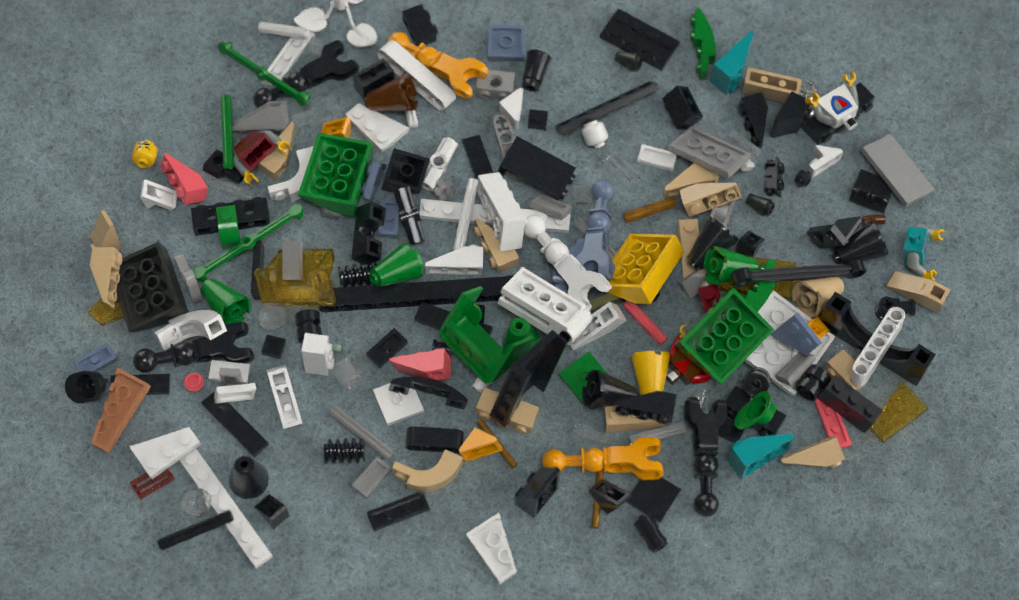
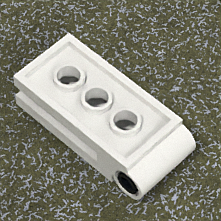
M524 267L502 288L501 294L503 295L498 300L499 305L525 319L528 323L546 334L552 330L568 341L567 345H571L593 320L592 314L587 310L586 305Z

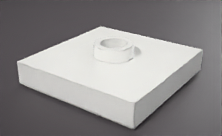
M390 383L373 389L387 426L424 412L416 390L409 389L408 395L388 391Z

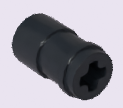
M652 514L639 516V520L634 525L647 542L648 548L653 553L665 548L668 545L667 538L660 531Z

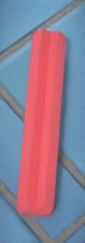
M630 301L624 303L623 307L659 345L667 341V336L635 303Z

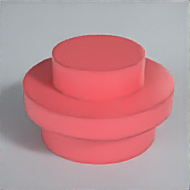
M191 373L186 376L184 385L188 391L197 392L203 388L204 379L198 373Z

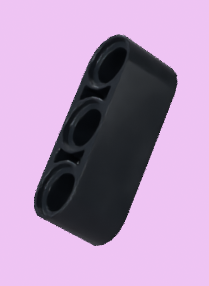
M408 427L405 448L412 451L444 453L445 450H448L452 453H460L459 448L463 444L464 432L459 429Z

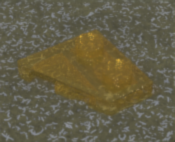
M118 297L114 308H110L100 298L88 311V315L101 326L124 318Z

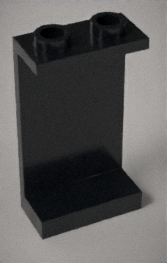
M516 136L498 169L502 176L508 171L556 197L555 200L558 201L559 199H564L568 192L565 189L567 184L571 185L576 177L573 174L576 167Z

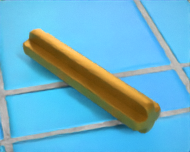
M671 196L624 212L623 218L626 223L674 208L677 202L675 197Z

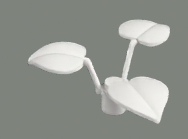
M334 0L330 2L331 5L326 15L323 10L313 7L304 10L294 18V22L299 27L308 28L309 32H318L327 27L325 19L329 18L334 6L338 10L346 9L352 30L347 33L348 42L355 47L373 46L377 42V34L373 27L366 23H361L355 27L348 3L358 4L363 0Z

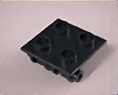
M861 169L849 201L884 214L893 191L881 176Z

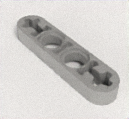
M498 114L493 119V128L502 159H504L515 137L508 116ZM500 120L504 123V130L498 124ZM509 136L511 141L504 143L501 141V138ZM506 171L508 178L511 180L521 179Z

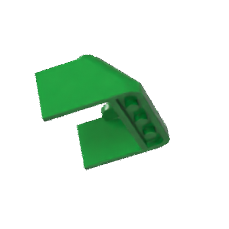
M479 286L461 293L441 326L439 333L442 341L484 383H492L523 356L533 338L529 336L515 343H510L503 349L479 325L482 319V311L475 303L483 290Z

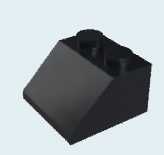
M791 91L774 120L770 137L776 138L797 133L801 127H805V123L809 120L808 117L812 111L810 105L805 102V97Z
M393 148L382 190L394 193L397 189L409 186L411 194L420 193L429 158Z

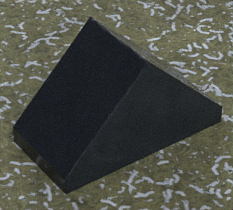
M748 230L739 239L735 252L754 258L765 239Z
M603 478L589 489V493L607 515L632 497L631 493Z
M270 494L254 506L273 529L289 517L287 507Z

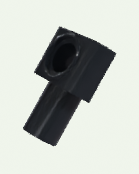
M218 149L206 160L202 169L217 179L225 176L238 184L245 177L235 167L233 169H225L223 167V152Z

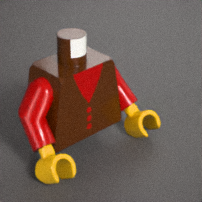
M684 324L680 327L681 335H677L670 347L668 367L672 371L667 374L666 379L670 384H674L679 379L685 385L690 383H707L711 377L689 360L675 345L685 334L684 328L687 324Z

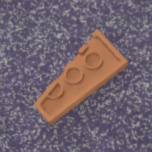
M118 367L115 372L114 383L111 384L108 400L107 402L105 401L102 417L97 423L91 440V444L108 454L151 388L148 383Z

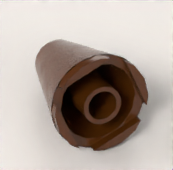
M404 74L368 92L364 98L366 107L371 111H414L417 109L418 101L414 100L417 90L412 78L407 77L408 74Z

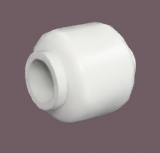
M593 120L583 125L584 128L581 133L587 146L599 148L605 145L604 141L608 139V133L602 122Z

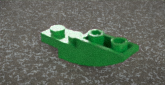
M696 8L695 15L691 14V25H694V30L690 32V41H693V48H697V57H700V62H697L696 73H699V80H707L708 65H714L716 45L706 16L700 8Z
M768 259L765 264H761L759 270L773 269L776 261ZM777 281L754 282L752 289L741 296L758 312L769 298Z

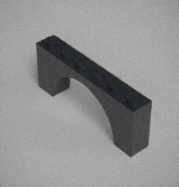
M834 292L825 305L820 320L830 330L829 332L862 352L873 334L855 317L851 308L852 302ZM891 344L880 364L917 386L936 354L920 344L914 348H901Z

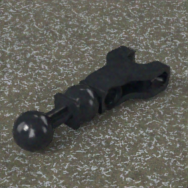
M335 40L323 47L319 58L301 67L300 72L294 71L287 75L286 78L282 77V81L296 91L304 92L307 87L310 89L330 79L345 81L358 73L359 65L355 60L342 62L336 59L343 54L344 44L341 40ZM265 87L260 88L255 92L253 102L258 108L267 102L276 101V99L286 95V93L277 87L272 90Z
M245 322L226 324L227 331L212 340L202 337L192 340V343L181 341L174 347L173 344H170L171 350L155 353L150 349L143 348L134 355V367L142 373H149L155 369L157 364L174 362V367H177L176 363L187 366L192 364L194 360H196V363L221 359L226 362L235 363L251 362L254 359L253 351L250 348H238L234 345L236 339L248 334V324Z
M688 397L684 404V420L693 430L694 456L696 457L693 466L697 473L694 475V478L700 479V494L695 498L694 508L699 515L708 517L714 515L719 507L718 498L712 493V479L718 477L716 472L719 464L715 457L718 455L719 427L727 420V403L725 400L718 399L712 404L709 415L701 410L698 398Z

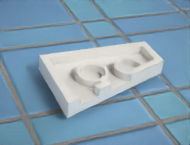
M187 427L130 446L148 475L153 479L199 447L201 443L191 428Z

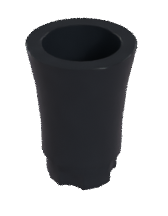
M536 49L527 51L525 71L522 78L523 89L531 92L539 91L546 69L552 59L548 53Z

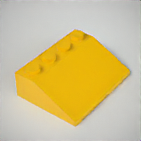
M629 234L612 260L615 264L613 279L608 280L612 288L607 293L635 304H651L685 252L677 236L666 234Z

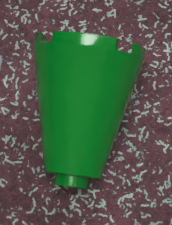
M410 243L401 244L370 270L369 279L371 283L381 287L419 279L423 276L421 270L424 269L419 252L416 249L412 250L409 247L412 246Z
M713 246V249H709L704 260V269H707L708 274L705 275V278L712 285L733 282L731 273L739 268L748 267L750 271L760 269L756 259L719 246Z
M214 278L207 279L202 283L201 293L210 309L220 314L224 325L244 321L245 318L243 316L246 312L249 314L252 306L248 297Z
M516 318L511 321L503 334L502 347L504 349L510 343H515L531 336L533 340L525 351L526 353L540 341L538 332L525 319Z

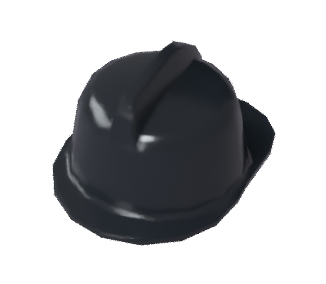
M86 370L73 373L65 381V392L75 403L95 401L103 394L106 387L105 383L108 382V379H104L97 371Z

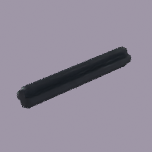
M227 510L157 540V544L161 550H165L234 520L233 514L230 510Z

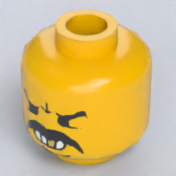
M148 140L136 143L132 153L133 163L140 168L152 167L157 159V147Z

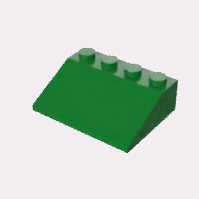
M318 133L298 197L334 213L355 217L362 195V187L368 176L367 170L374 157L373 143Z
M732 288L675 345L689 360L721 385L775 329Z

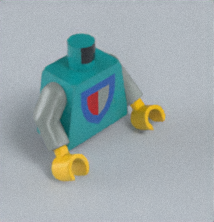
M921 223L915 224L913 227L909 226L903 250L904 267L910 268L920 276L922 275V278L935 281L933 276L937 275V272L934 269L926 271L924 267L929 239L931 237L933 241L943 240L940 237V233H945L943 229L933 230V228Z

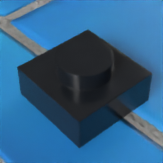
M530 109L528 128L546 130L548 111Z
M267 334L261 351L262 355L281 359L286 339Z

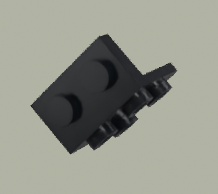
M860 216L838 219L832 225L810 227L806 233L819 248L844 246L849 242L851 235L858 230L862 219Z

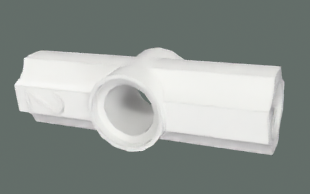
M449 137L443 138L437 151L431 156L422 184L424 190L434 191L436 183L446 173L447 166L458 147V143ZM436 163H441L442 165H441V166H436L435 164H436Z

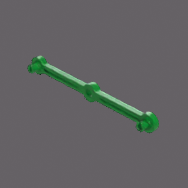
M222 41L218 44V49L222 55L230 56L253 71L261 81L266 80L294 98L300 106H305L309 103L310 93L296 91L270 74L265 67H259L233 50V44L230 41L228 43Z
M299 204L293 205L287 213L253 235L244 236L240 243L205 266L194 269L193 273L196 280L204 282V280H207L206 276L209 272L245 249L253 248L257 241L293 218L300 220V217L303 218L304 210Z

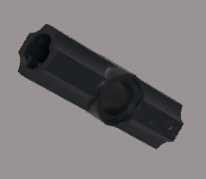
M410 187L395 190L394 195L399 207V216L402 226L405 227L409 243L415 245L426 241L420 224L419 211L414 204Z

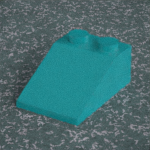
M752 31L714 64L710 82L725 95L735 92L740 86L739 81L742 77L754 35Z
M793 434L749 437L744 441L740 439L732 445L728 462L740 479H743L788 451L795 436Z

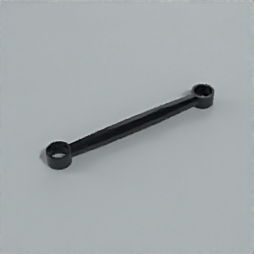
M854 260L842 265H813L750 271L748 267H743L733 271L731 276L736 287H743L751 282L794 281L848 275V278L854 279L863 276L866 273V269L862 260Z

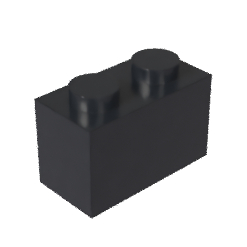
M422 4L402 11V21L414 45L418 47L421 43L428 45L436 42V34H438L435 23L432 24L430 21L431 16L428 9L425 10Z
M677 85L662 98L665 108L670 113L673 119L672 122L677 129H688L703 118L688 87Z

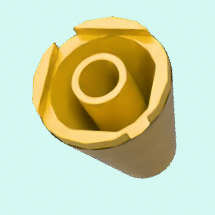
M642 351L631 354L640 394L643 395L654 391L663 392L670 353L661 351V355H658L655 351Z

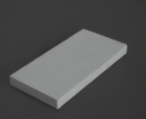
M694 127L688 128L668 146L670 152L726 178L731 177L751 159V153Z
M891 134L861 149L864 156L905 207L935 191Z

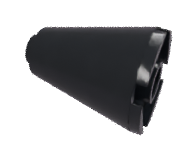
M709 216L687 257L689 259L688 263L696 270L698 267L703 269L705 256L709 249H713V246L729 249L739 239L735 235L731 236L728 228L715 218L712 219Z
M873 221L868 222L851 235L846 245L835 248L833 256L837 264H847L854 260L867 261L885 257L889 254L885 241H882V235Z
M594 369L586 376L585 380L588 381L587 387L583 386L582 390L583 403L591 409L614 406V403L617 401L639 396L636 387Z
M249 456L239 457L235 461L229 476L231 490L242 499L259 497L265 492L269 482L268 472L265 467Z

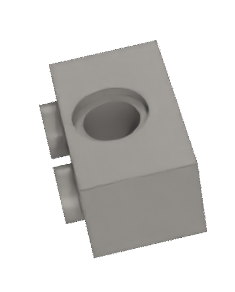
M489 70L484 79L477 77L476 97L482 99L494 98L502 101L514 91L515 73Z

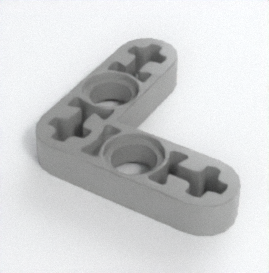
M184 254L175 255V262L193 304L202 301L197 280L192 269L189 268Z

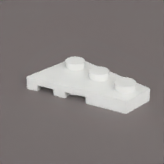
M360 103L345 114V117H349L351 123L382 153L410 131L409 127L376 111H371Z
M499 513L466 533L467 539L499 584L517 574Z

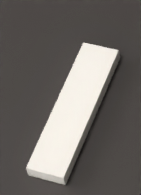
M310 32L307 39L290 37L268 68V72L281 81L282 77L286 78L314 38V33ZM260 80L261 84H263V85H265V86H267V87H269V88H271V89L276 88L274 85H272V84L269 83L268 81H266V80L261 81V80Z

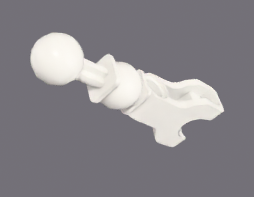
M538 215L528 216L526 218L527 224L524 226V234L531 239L537 238L543 245L540 251L545 254L547 261L554 265L558 273L567 282L569 287L568 295L586 305L587 310L590 311L592 305L587 298L589 290L592 287H596L599 291L607 293L612 288L611 284L602 274L587 271L572 254H569L565 244L559 239L551 238L546 233V223L543 218Z

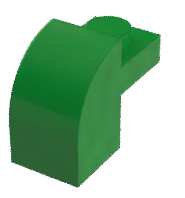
M235 205L216 207L222 249L233 248L241 241Z

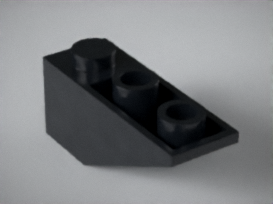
M762 92L741 97L740 104L738 105V112L740 116L744 117L745 129L750 132L751 144L753 147H756L757 152H761L768 112L765 98Z
M654 391L614 403L613 412L620 416H636L640 420L652 419L661 424L672 423L677 394Z

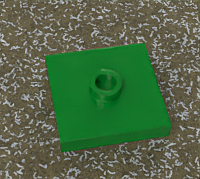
M587 352L558 374L582 405L584 404L582 390L583 386L587 387L588 381L585 379L588 373L594 369L608 374L590 352Z

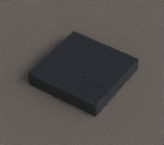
M662 477L656 480L640 479L631 493L632 497L626 503L646 515L652 514L653 518L661 523L681 489Z

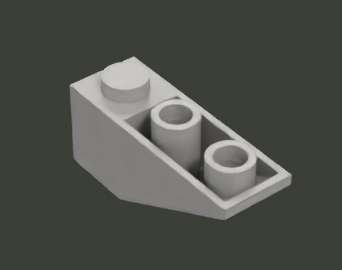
M271 101L263 104L235 121L232 130L242 133L248 130L260 132L266 129H273L274 131L285 129L290 122L287 102Z

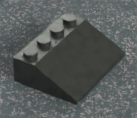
M156 242L122 258V264L119 269L120 281L117 283L116 292L129 332L168 324L169 320L188 313L168 250L160 242Z

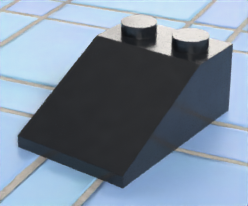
M558 467L540 468L536 473L533 472L527 479L528 484L524 488L520 487L516 492L515 505L535 518L558 489L560 469Z

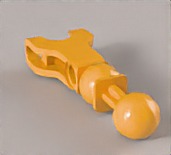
M395 32L388 39V42L390 40L396 41L427 69H431L433 73L449 81L454 93L464 99L469 100L473 95L472 88L466 83L467 80L472 77L484 79L489 73L487 66L475 58L458 60L437 51L433 47H426L424 43H421L418 47L410 43L409 37L403 32Z
M640 437L629 446L603 447V451L598 448H590L584 452V448H581V455H565L558 449H551L544 453L542 457L544 468L558 467L560 472L565 467L581 466L582 473H584V469L595 473L604 468V472L632 473L641 480L660 479L664 474L663 466L660 462L647 459L649 456L660 453L661 441L655 437Z

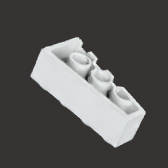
M499 172L478 175L477 193L483 208L486 209L489 223H493L494 237L500 240L498 245L500 252L522 248L524 226L527 224L525 214H522L519 203L515 201L512 191L508 189L506 180L502 178Z

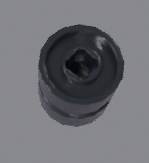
M306 309L295 314L296 327H299L297 328V340L299 343L303 344L305 333L322 335V329L319 326L321 324L320 312L318 310Z
M811 364L804 372V377H801L794 387L800 396L809 401H815L822 392L821 389L825 388L831 378L825 369Z
M754 367L749 370L743 384L746 394L754 398L761 391L768 392L771 376L766 369L761 367Z

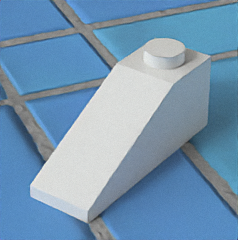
M478 245L464 246L425 263L426 274L483 275V247Z
M608 302L592 314V322L570 345L572 350L578 349L612 332L625 323L627 320L619 306Z
M282 365L266 370L283 429L302 424L286 366Z

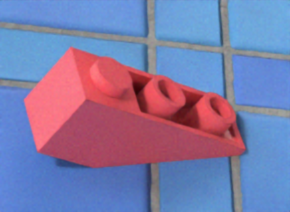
M164 153L161 170L166 174L170 185L174 187L178 198L182 200L183 204L187 205L205 201L208 187L200 174L169 154Z
M445 349L400 355L389 360L397 371L412 376L425 377L437 381L451 378V357Z

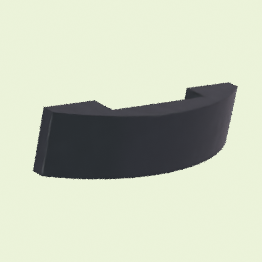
M410 376L392 379L388 390L408 395L409 389L437 395L447 398L446 406L463 410L468 401L463 394L453 387L425 377Z

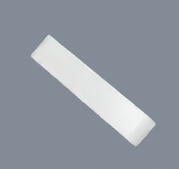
M390 40L378 50V58L380 60L384 58L398 76L408 74L407 77L412 78L417 92L436 109L444 111L456 99V94L450 87L396 41Z
M893 307L887 312L853 365L850 375L852 384L863 386L867 383L902 328L905 319L903 309Z

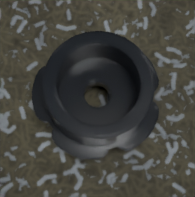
M801 170L796 175L794 182L799 185L798 187H806L810 183V172Z

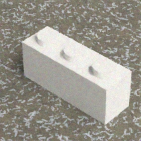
M305 333L301 350L305 372L329 376V371L333 370L335 362L329 337Z

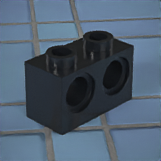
M384 58L353 75L355 89L363 99L368 92L395 79L394 70Z

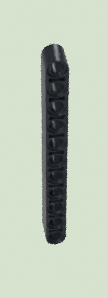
M513 276L397 283L381 287L367 285L324 288L318 291L319 311L326 313L420 306L421 302L430 305L455 304L461 293L479 286L483 290L475 302L498 301L503 295L501 294L502 288Z

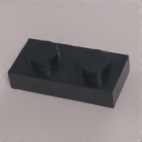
M393 328L366 353V356L376 366L381 368L408 344V340Z

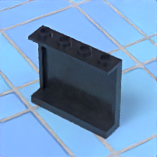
M552 330L511 365L489 416L503 427H506L510 423L523 394L532 386L544 392L568 341Z

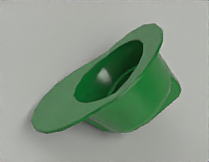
M761 391L737 413L734 421L735 427L744 430L754 424L764 425L768 423L777 411L776 405L771 402L770 393Z

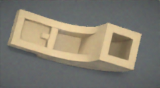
M445 450L437 465L424 471L412 469L395 461L392 473L400 481L404 482L407 480V489L431 492L445 487L457 476L463 465V457Z

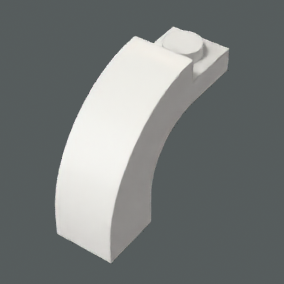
M314 146L296 151L299 170L292 179L268 186L271 201H280L287 196L290 197L291 202L300 199L298 192Z
M198 310L169 320V325L154 333L161 349L165 351L171 347L170 344L174 346L187 338L204 336L212 340L227 330L220 314L211 310Z

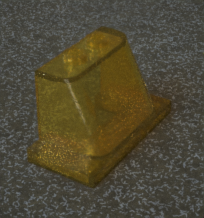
M280 249L266 268H257L254 272L262 304L334 305L336 299L330 278L335 261L333 249H303V280H282V249Z

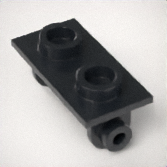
M775 156V161L767 160L765 164V177H772L771 179H765L764 191L767 196H773L774 193H777L779 197H782V190H784L782 174L785 172V167L778 156Z

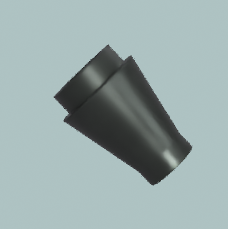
M618 50L615 55V61L634 71L641 68L643 57L639 53Z
M752 193L746 199V203L762 216H770L774 210L775 203L772 202V199Z

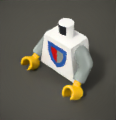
M850 72V80H848L847 74L842 76V80L848 84L847 86L843 84L819 98L817 93H811L813 101L810 97L805 99L808 105H812L811 109L819 122L830 125L833 128L844 124L849 131L857 126L858 123L854 120V117L858 111L859 102L856 85L853 83L856 80L854 72Z

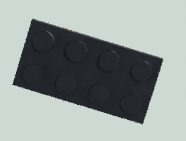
M619 8L599 36V38L625 52L639 53L645 63L660 71L664 69L680 45L679 40Z

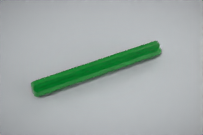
M223 94L221 95L223 167L225 169H233L231 96Z

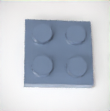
M488 25V60L524 61L525 25Z

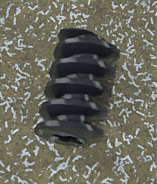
M368 262L367 268H365L363 263H360L359 269L353 264L352 270L349 269L348 265H345L344 271L338 266L340 284L343 287H348V284L352 287L356 283L359 286H363L365 281L367 285H370V270L374 267L371 262Z
M339 438L336 439L335 444L332 443L331 439H328L327 444L324 443L325 464L328 463L329 458H331L333 464L336 463L337 458H339L340 463H344L345 458H347L348 463H352L353 458H355L356 463H359L361 457L365 463V444L363 438H360L359 444L356 443L355 438H352L351 444L348 443L347 438L344 439L343 444L340 443Z

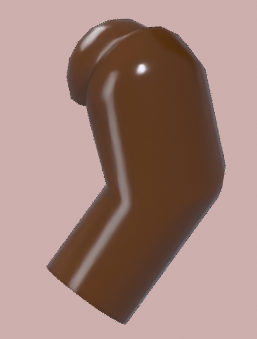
M885 215L863 216L862 227L871 221L875 224H885Z

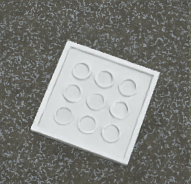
M774 290L758 311L775 330L797 312L806 323L813 320ZM830 332L820 339L822 344L809 353L814 355L816 359L812 364H817L835 338ZM771 334L745 360L753 368L761 367L766 369L771 376V382L791 397L797 393L794 386L801 377H804L802 374L792 385L777 381L775 375L799 351L772 337Z

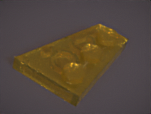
M901 380L898 388L891 395L884 409H882V413L870 427V431L884 444L927 412L928 407Z

